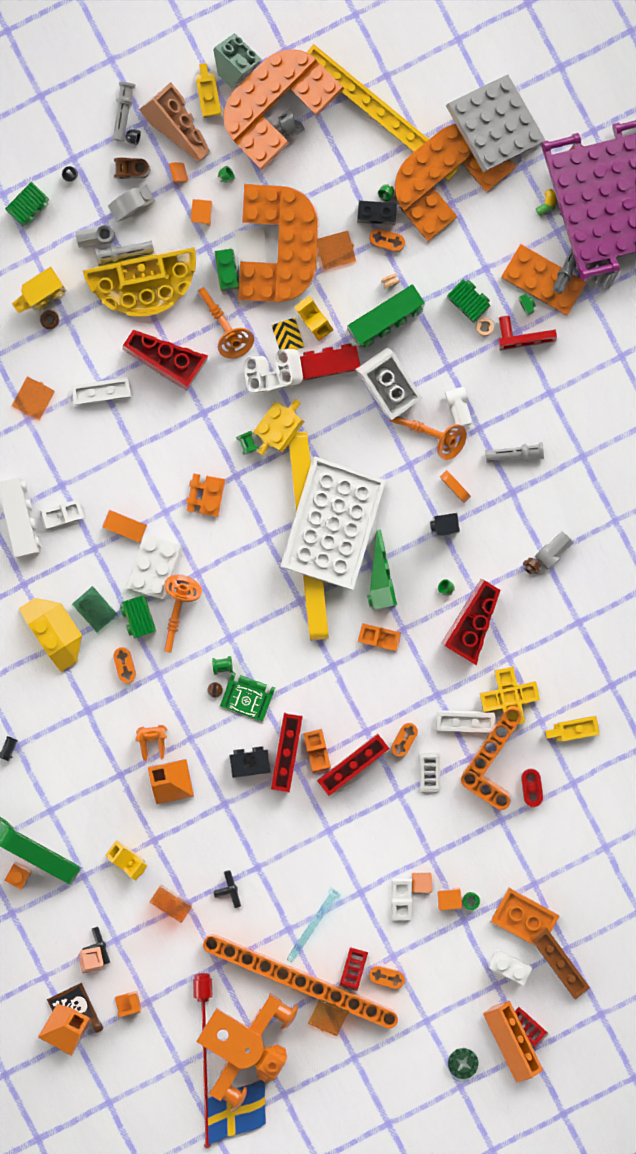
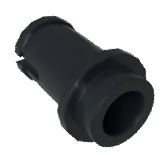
M6 736L0 752L1 759L10 761V758H13L12 753L18 742L17 739Z

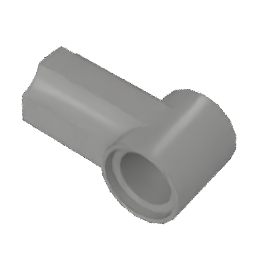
M107 225L76 231V240L79 248L103 243L109 244L115 239L114 230ZM106 229L109 230V238L102 239V231Z
M562 531L548 545L546 544L535 557L548 570L574 542Z

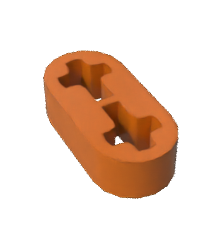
M374 229L370 233V243L375 247L399 252L405 246V240L400 234L383 229ZM380 233L381 237L385 238L386 241L379 240V243H376L375 238L372 237ZM396 238H399V242L402 245H398L397 248L393 247V243L388 242V239L395 241Z
M447 470L440 476L441 480L463 503L471 497Z
M120 647L113 654L118 677L122 682L130 683L136 677L134 663L130 651L127 648ZM121 650L128 655L125 657L126 664H123L122 660L117 658ZM123 666H127L129 672L132 671L133 675L130 676L129 680L126 677H122V674L125 673Z
M405 723L399 730L391 746L395 756H405L418 733V729L413 723ZM412 726L414 734L409 735L407 740L404 739L406 734L404 728ZM402 740H404L403 748L405 751L396 753L395 745H400Z
M376 965L369 971L370 980L376 984L398 989L405 983L403 973L398 970ZM377 969H379L381 974L386 975V978L379 977L377 980L372 973L377 972ZM398 974L399 979H402V981L397 982V985H395L393 980L388 979V976L395 977Z

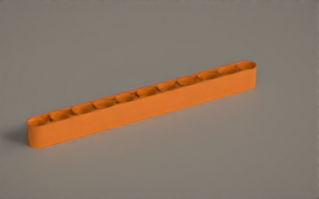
M209 934L204 939L203 947L210 954L385 1028H393L398 1023L397 1013L393 1009L216 934ZM215 939L218 945L215 948H209L207 941ZM231 946L235 949V954L228 956L225 954L224 949ZM250 954L253 957V961L245 963L242 960V956ZM263 961H267L270 963L271 968L263 971L260 968V964ZM280 969H286L288 976L280 978L277 972ZM297 977H304L306 983L303 986L297 985L295 983ZM321 984L324 990L321 993H315L313 991L314 985ZM335 991L342 995L338 1001H334L330 997ZM351 999H356L359 1001V1005L356 1008H351L348 1002ZM368 1007H375L377 1009L376 1014L373 1016L366 1013ZM392 1014L395 1017L394 1021L386 1023L384 1021L385 1015Z

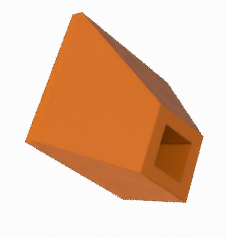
M187 759L148 767L156 804L194 797Z
M57 1003L38 1038L72 1056L91 1023L90 1018L72 1008Z

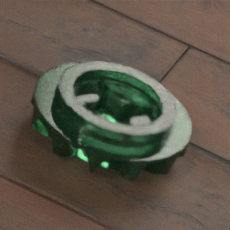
M456 1049L449 1056L448 1068L452 1075L457 1078H470L478 1069V1058L470 1049ZM467 1057L466 1063L469 1067L463 1066L459 1069L460 1063L457 1059L464 1060Z

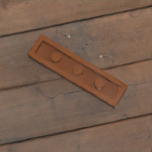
M546 927L530 938L574 999H577L590 988Z

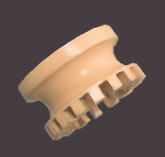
M396 273L381 280L385 284L384 289L400 283L396 279Z
M488 318L480 319L476 325L477 332L482 336L489 335L494 328L493 322ZM482 322L489 323L488 332L480 330Z

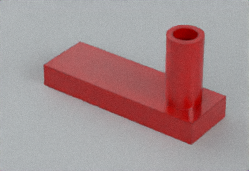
M510 316L499 317L502 335L498 342L499 350L556 342L557 340L556 329L513 336Z

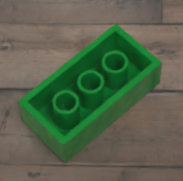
M411 284L348 324L347 330L359 348L362 346L367 348L374 343L376 337H385L390 333L392 327L396 326L399 328L407 322V318L411 315L414 318L421 314L424 310L425 302L415 286Z

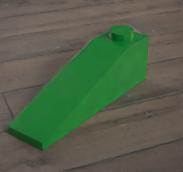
M381 530L376 532L370 595H367L369 607L373 606L374 610L397 605Z

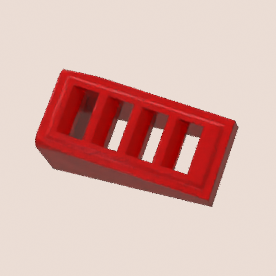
M352 947L349 948L339 986L358 991L368 952ZM356 955L359 957H363V959L361 961L351 958V956ZM351 962L359 964L361 966L360 968L350 966L349 963ZM347 970L358 972L359 974L358 976L347 973ZM345 978L357 980L356 984L345 981Z
M518 1007L515 1013L517 1017L520 1014L523 1015L520 1020L521 1025L527 1019L529 1020L523 1028L525 1033L532 1025L535 1026L527 1037L530 1043L537 1047L549 1033ZM540 1030L541 1033L533 1040L532 1037Z

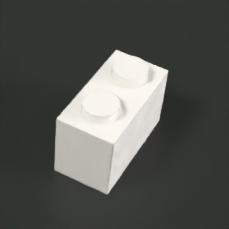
M496 949L488 964L490 969L523 986L532 970L530 965L499 949Z

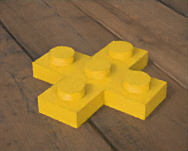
M513 666L494 670L498 689L479 693L483 712L501 708L504 712L509 706H517L521 710L519 724L525 723L521 704L540 700L536 681L517 685ZM514 711L507 714L511 720L518 718V714Z

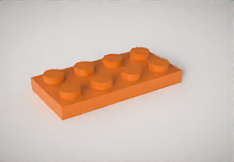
M522 244L519 245L501 276L504 280L566 316L586 284V281H582L581 278L572 274V279L568 281L564 292L557 294V292L553 291V287L558 278L557 273L562 267Z

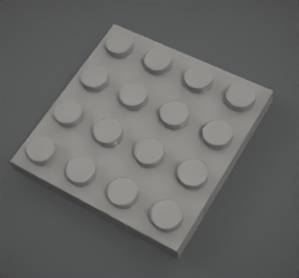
M508 74L446 105L483 173L546 141Z

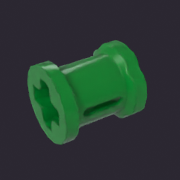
M252 431L236 437L243 448V455L259 449L251 436L253 434Z
M231 656L217 660L212 658L214 675L228 671L233 673Z

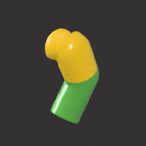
M552 189L545 191V203L536 208V212L540 217L555 208L557 197Z

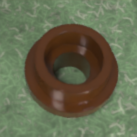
M47 310L42 313L40 323L46 329H54L59 324V316L55 311ZM53 317V322L47 323L46 319Z
M529 557L523 562L524 570L531 575L539 574L541 564L537 560Z

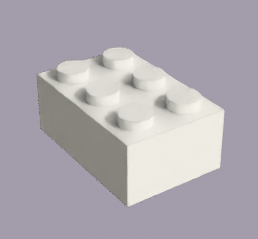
M389 348L384 349L356 369L385 416L391 420L423 399L398 358Z

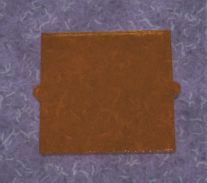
M348 230L318 238V256L321 257L324 270L356 261L353 251L354 244L351 243Z
M27 376L11 406L23 411L24 415L28 414L40 421L55 390L43 385V382H38Z
M319 999L308 1024L321 1029L322 1032L326 1031L337 1036L349 1011L336 1006L335 1003L331 1004Z

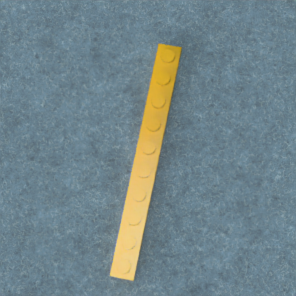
M315 44L306 52L312 55L344 87V90L341 92L412 152H415L429 140ZM458 165L444 178L449 181L461 165Z

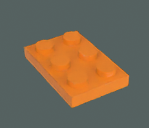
M508 887L490 921L534 945L530 938L544 927L551 932L560 915Z

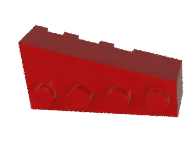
M132 330L122 347L123 351L186 391L208 359L206 354L195 352L186 347H180L174 343L157 339V337L136 330Z
M480 579L441 644L477 666L478 657L482 650L485 635L501 590L486 580Z

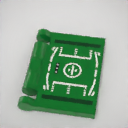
M233 672L220 706L263 722L275 687L272 686L270 692L266 693L267 684L240 675L238 682L233 681L236 673Z

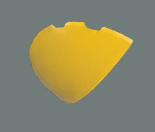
M195 247L131 258L83 270V275L92 293H95L108 308L126 313L128 316H151L169 309L186 293L191 285L196 269Z

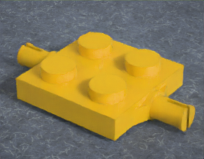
M294 399L289 408L275 401L255 428L253 433L264 442L257 451L262 456H264L269 447L276 448L283 453L305 421L295 413L301 404L300 401Z

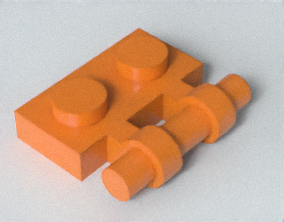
M193 473L192 481L190 480L189 483L191 487L189 498L187 497L186 511L194 512L195 505L201 506L200 514L219 517L225 479L206 476L205 483L199 482L201 475ZM198 488L204 489L202 500L196 499Z

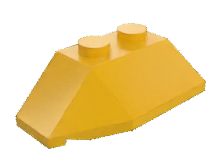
M34 598L19 608L28 626L60 672L78 661L82 634L61 603Z

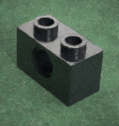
M359 200L357 223L395 226L397 203Z
M457 513L434 516L433 521H430L431 533H435V537L459 533Z
M263 746L253 747L250 752H245L244 749L233 750V754L229 755L232 778L271 773L268 749L264 750ZM248 756H252L255 759V765L252 767H248L244 763L245 758Z

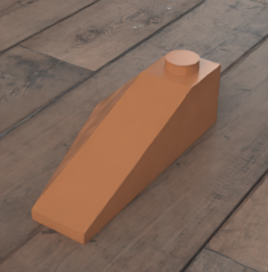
M170 82L149 99L139 111L154 128L197 161H200L210 150L200 130L195 128L192 122L194 118L191 113L188 114L184 106L186 102L183 96Z

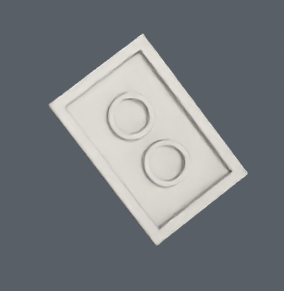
M144 533L127 588L164 600L166 594L164 583L172 575L181 545Z

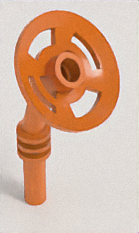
M204 287L199 289L198 293L210 308L209 312H212L211 315H214V319L218 320L226 332L218 342L217 348L220 355L233 359L246 354L254 344L253 333L247 328L232 329L223 315L224 312L221 311V308H218L219 305L215 304ZM242 331L248 334V338L245 337ZM242 343L246 344L243 348L235 351V348L240 347ZM222 345H224L225 348L228 349V351H225L222 348Z
M399 416L392 420L390 419V422L408 427L410 431H418L419 434L422 432L439 439L437 453L444 460H450L457 456L466 442L467 432L460 424H454L444 432H440L425 426L424 423L420 424L416 420L411 421ZM457 436H460L458 444L456 445ZM443 450H444V451H450L449 453H446V454L442 453Z
M185 575L169 576L164 583L166 592L175 599L172 616L168 620L170 623H168L169 627H167L168 634L164 652L167 653L172 652L175 633L178 632L177 627H179L178 623H180L178 619L182 603L196 601L202 594V588L199 583ZM177 581L185 582V583H187V584H189V585L187 586L186 584H182V583H181V584H178ZM194 589H195V591H196L195 597L193 596V593H194L193 590H194Z

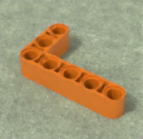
M509 706L505 709L461 776V783L465 788L499 810H505L509 807L511 796L507 790L485 777L484 774L521 720V710L517 706ZM514 711L518 714V718L511 720L507 714ZM499 727H504L507 729V734L501 736L496 730ZM494 743L497 748L495 751H489L486 745ZM477 759H484L486 765L479 767L475 761ZM471 774L475 777V781L467 782L465 776ZM488 785L491 787V791L484 793L481 791V787ZM505 796L507 802L500 804L497 801V797Z

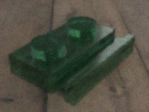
M93 586L72 603L75 609L97 633L118 615Z

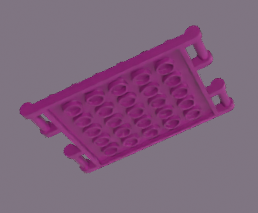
M636 120L622 124L619 122L614 123L612 129L615 139L582 147L579 133L550 142L548 140L541 142L542 151L582 281L608 272H619L620 267L616 257L636 252V133L627 136L622 135V131L636 128ZM570 144L574 145L572 150L556 154L551 153V149ZM604 260L609 262V265L589 270L585 266Z

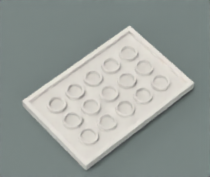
M314 456L280 567L354 590L386 480Z

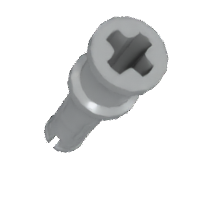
M119 82V97L116 98L118 109L112 138L116 141H125L129 107L133 104V88L136 87V84L129 82Z
M151 240L117 248L114 245L102 250L97 248L95 252L98 266L105 262L113 261L115 263L121 258L154 253Z
M539 442L537 445L523 444L521 447L485 450L486 462L522 458L525 461L531 458L544 459L542 442Z

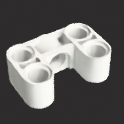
M278 350L275 354L276 369L270 372L268 361L264 356L247 357L244 360L243 367L248 390L251 392H267L300 384L303 379V373L297 350Z

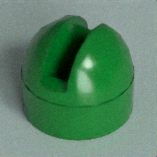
M228 166L223 167L218 172V177H221V182L228 183L235 178L233 171Z
M384 184L378 190V196L384 201H390L394 195L393 186L390 187L389 184Z
M448 579L442 580L438 585V591L445 596L451 595L453 590H455L454 584Z

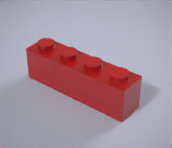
M352 343L341 345V349L333 350V347L323 348L320 353L307 351L303 352V356H300L303 373L302 381L352 372L360 367L357 346H352Z
M284 712L271 785L272 790L290 793L302 715Z
M376 733L317 779V782L327 795L330 796L390 748L380 735Z

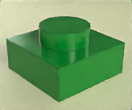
M524 294L518 298L526 316L535 311L534 307L536 305L531 296L528 297L527 294Z

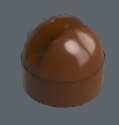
M213 682L208 686L207 692L211 697L217 698L222 694L223 688L221 684ZM213 685H217L216 695H213Z

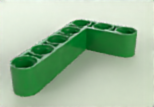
M0 817V847L72 885L81 867L17 832L8 821Z

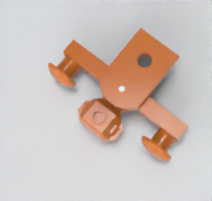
M270 993L262 1009H259L249 1027L216 1008L196 1040L197 1043L227 1061L220 1073V1077L209 1094L219 1101L223 1099L232 1104L230 1112L236 1111L242 1105L247 1094L246 1087L241 1091L231 1085L240 1069H246L255 1065L257 1078L264 1082H269L277 1078L287 1061L286 1049L279 1044L263 1046L261 1035L272 1017L283 1022L281 1029L289 1027L297 1014L298 1007L296 1004L293 1008H290L282 1003L281 999ZM226 1030L229 1034L228 1038L220 1040L217 1036L218 1031Z

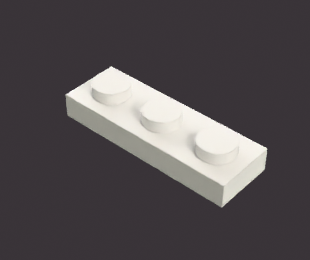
M128 377L71 386L74 405L131 397Z
M437 710V731L491 732L495 725V712Z

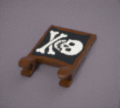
M82 983L47 999L52 1012L58 1003L89 1017L96 1033L103 1030V1026Z

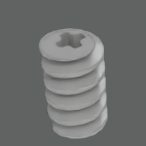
M601 262L585 265L586 269L601 267ZM612 272L589 277V281L596 278L595 285L597 286L602 283L601 290L607 287L610 289L619 277L620 272L614 275Z

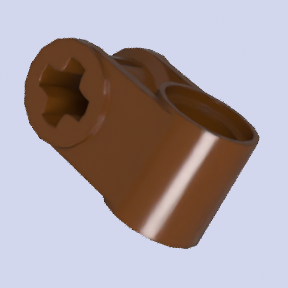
M114 158L115 174L113 178L115 179L146 178L150 174V166L142 158ZM139 164L146 165V169L142 173L136 171Z

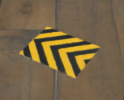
M295 317L271 325L279 350L304 348Z

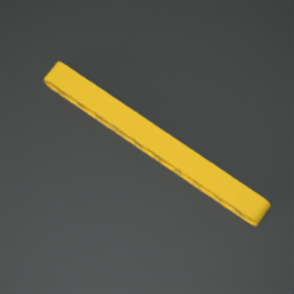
M307 431L297 432L289 443L296 512L311 465ZM303 575L310 641L329 639L323 581Z

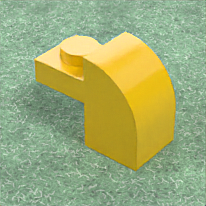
M310 296L294 307L301 320L318 341L334 330Z
M117 840L105 855L113 864L124 870L135 881L138 880L148 866L145 860Z

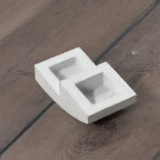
M79 499L40 511L45 529L84 518Z
M392 878L393 920H412L411 878Z

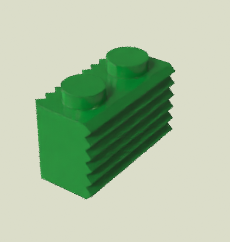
M31 181L11 201L5 210L22 227L25 224L29 226L35 220L34 215L38 211L42 212L49 205L47 203L49 198Z
M231 248L215 251L220 291L238 289L239 282L234 250Z
M462 279L446 297L469 320L475 323L491 306L488 303L490 300L483 293L479 295L474 290L476 286L470 280L465 281Z
M145 595L122 602L123 606L120 607L123 618L127 617L129 624L126 625L129 636L133 635L135 639L156 632Z

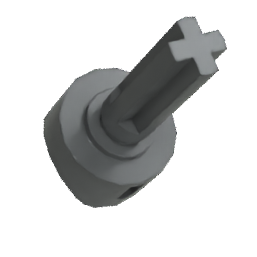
M288 109L278 117L280 125L275 128L282 136L287 133L292 138L305 130L303 124L294 119L291 109Z

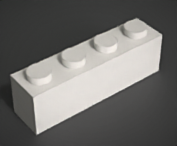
M20 477L0 482V498L16 558L39 553L38 548H41L39 536L35 537L34 529H37L34 518H31L29 512L32 510L30 499L26 500L25 492H28L25 480L22 481Z

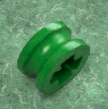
M468 892L463 896L462 902L465 908L474 910L479 906L480 899L476 893ZM474 896L476 904L468 906L467 897Z

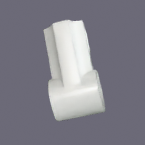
M464 387L446 391L447 403L452 410L455 424L462 426L471 424L472 419L467 406L468 399Z

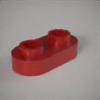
M526 769L521 775L523 798L528 806L537 807L543 801L541 776L535 769ZM530 774L534 776V780L531 782L527 780V776ZM533 793L537 796L534 801L530 800V795Z

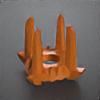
M164 725L152 728H144L143 726L137 729L135 741L140 743L144 761L147 762L148 756L147 741L150 742L151 740L153 742L154 740L158 741L161 760L164 758V739L167 738L165 734L167 728Z

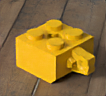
M49 267L22 284V295L12 305L18 313L30 308L34 311L37 309L41 311L48 306V302L52 299L56 301L65 295L63 292L66 291V288L52 267Z

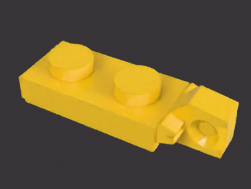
M207 63L199 64L201 74L196 75V83L202 116L207 118L222 115L215 76L213 72L208 73Z
M596 715L553 724L554 729L545 730L546 738L556 737V741H568L600 734Z

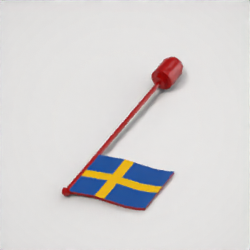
M209 973L195 974V979H193V998L197 999V1002H201L202 1031L206 1026L205 1002H208L209 998L213 997L212 978H210ZM203 1046L204 1147L208 1149L212 1143L225 1137L252 1131L266 1124L265 1082L259 1080L249 1085L237 1087L241 1091L246 1087L247 1094L242 1105L236 1111L230 1112L232 1104L223 1099L219 1101L213 1096L208 1098L207 1051Z

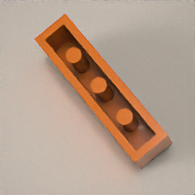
M507 1001L494 1005L485 1011L483 1015L516 1083L531 1079L543 1071L511 1002Z

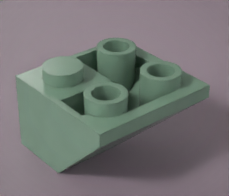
M235 33L213 49L218 76L231 88L240 83L262 60Z

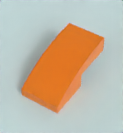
M109 510L102 527L140 543L147 525Z
M362 623L358 642L397 651L402 633Z
M322 729L303 733L312 772L331 769Z

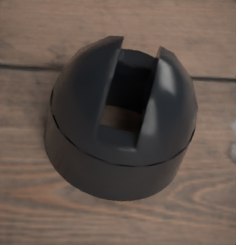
M136 129L128 130L125 135L126 141L137 146L140 141L141 131Z
M67 166L62 170V178L65 181L72 182L77 179L78 171L75 167ZM70 170L73 173L74 177H72L67 171Z

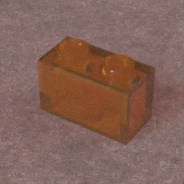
M162 884L150 900L151 904L180 923L183 922L193 906Z

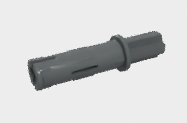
M572 247L562 269L557 273L558 278L553 287V291L557 292V294L563 293L568 281L572 279V273L576 266Z

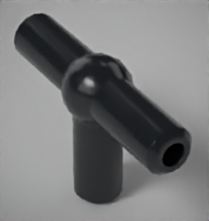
M231 870L224 871L228 887L214 890V897L217 898L230 894L234 908L241 907V902L237 893L238 887L234 883Z
M94 927L91 930L96 943L84 947L82 950L100 947L103 964L105 965L110 963L106 943L102 939L99 927Z

